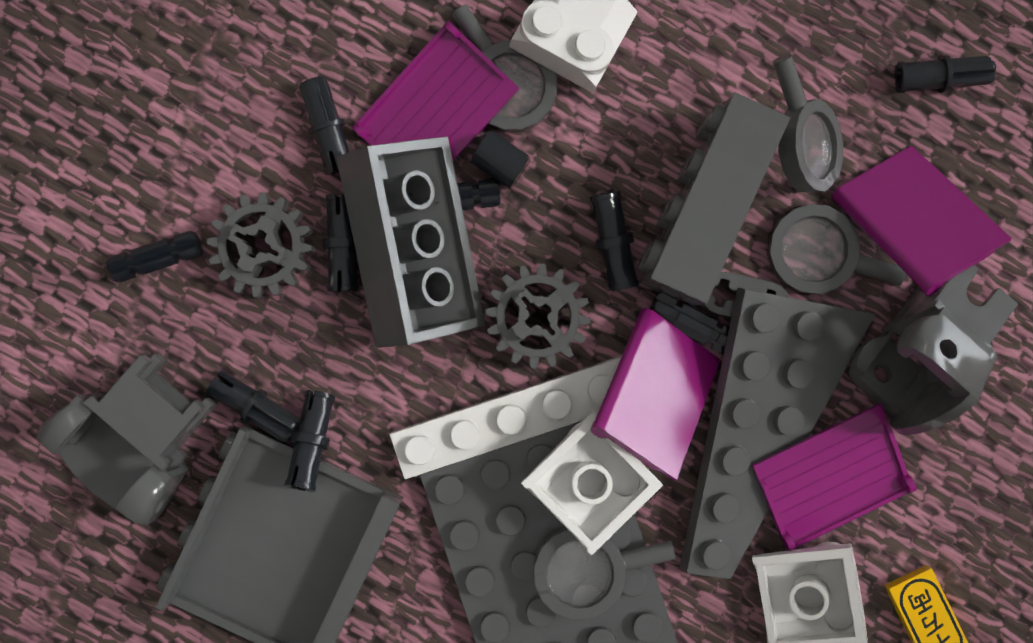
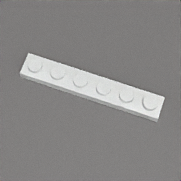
M622 355L392 431L390 437L404 479L583 421L591 412L597 416Z

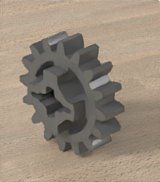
M260 192L257 204H254L252 199L244 194L240 196V209L237 210L228 204L224 205L223 209L228 216L227 220L223 222L213 219L211 223L220 231L219 237L207 239L208 245L218 248V254L209 259L210 264L223 265L225 267L218 277L220 281L229 282L234 278L237 279L234 284V291L244 294L251 285L253 297L256 298L264 297L266 287H269L274 296L283 295L282 283L284 281L291 286L297 287L300 283L294 273L297 269L310 271L311 266L303 261L304 254L315 253L316 250L315 247L304 243V238L313 233L312 227L298 225L304 213L299 209H295L287 214L289 201L280 197L272 206L270 195ZM265 214L264 216L261 215L258 222L247 227L240 226L242 222L252 216ZM284 224L291 234L292 251L286 248L282 237L285 229ZM245 236L253 239L265 238V242L271 245L270 248L277 251L279 255L258 253V249L252 246L253 243L245 240ZM232 242L236 243L240 255L237 264L232 254ZM274 264L284 266L274 275L258 278L259 274L262 275L265 267Z
M545 264L539 265L536 275H530L525 265L520 266L521 279L515 281L506 274L502 277L507 287L504 293L499 290L491 291V296L499 301L497 308L486 309V315L497 318V324L488 328L487 331L488 334L500 333L503 337L496 347L499 352L509 346L514 350L511 362L516 364L525 355L529 357L530 368L536 369L539 358L545 357L550 367L556 366V353L561 352L568 358L573 356V352L568 345L572 340L584 343L586 338L577 331L578 325L590 324L591 318L579 315V308L587 305L589 301L588 298L575 299L573 293L580 285L578 281L572 282L567 286L562 283L564 270L559 269L553 277L547 276ZM543 284L554 288L555 291L548 297L532 296L525 286ZM511 298L519 307L518 322L508 330L505 323V310ZM522 298H525L529 304H533L536 308H540L543 305L548 307L550 312L545 318L549 323L548 327L553 332L552 335L539 325L531 328L526 325L525 320L528 319L529 312ZM565 304H568L570 321L568 329L564 334L557 326L558 311ZM528 335L543 336L551 346L543 349H532L519 343Z

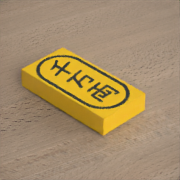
M924 565L884 585L912 643H968L931 567Z

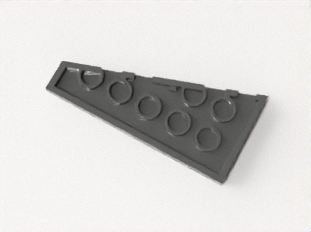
M737 287L680 568L686 574L725 579L732 578L769 510L752 464L809 437L875 314Z

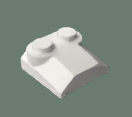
M534 0L524 12L522 21L513 35L509 47L593 93L633 22L637 10L628 0Z
M593 412L582 422L572 427L567 436L521 482L574 535L591 556L663 486L636 457L608 438H599L591 433V426L597 417Z
M823 542L812 548L752 556L753 565L758 576L766 624L767 643H868L864 608L851 543Z

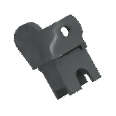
M975 265L943 283L941 288L931 296H926L921 291V288L917 286L893 320L886 323L881 329L884 334L861 345L850 362L848 374L851 379L876 404L882 405L883 410L892 417L890 420L891 427L899 434L913 435L924 433L949 423L970 410L979 401L992 367L998 359L996 352L990 344L1018 303L999 287L992 291L981 306L972 304L967 297V288L979 270ZM895 333L900 336L897 346L890 340ZM914 355L925 366L921 368L909 356ZM877 366L883 368L886 373L884 382L878 381L875 377V368Z
M154 354L151 358L146 355H140L106 395L100 392L77 395L71 403L58 410L42 423L36 437L53 455L59 453L71 472L94 495L121 512L126 518L142 525H148L164 516L184 475L190 469L184 463L187 454L180 448L219 404L213 398H205L202 403L199 400L191 402L157 372L168 361L162 354Z

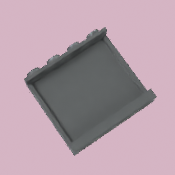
M250 425L239 429L237 434L231 432L219 453V458L224 460V463L217 477L211 475L199 495L198 502L204 504L196 521L193 519L189 520L179 537L177 546L183 548L177 563L176 565L170 563L158 582L157 590L161 591L162 595L155 608L163 611L172 604L254 643H336L404 497L322 459L317 475L315 492H309L307 489L306 491H300L285 487L284 484L285 480H287L294 446L282 442Z

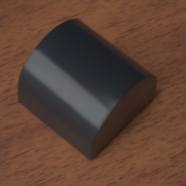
M493 131L487 132L470 161L472 165L509 190L513 188L531 162L530 157Z

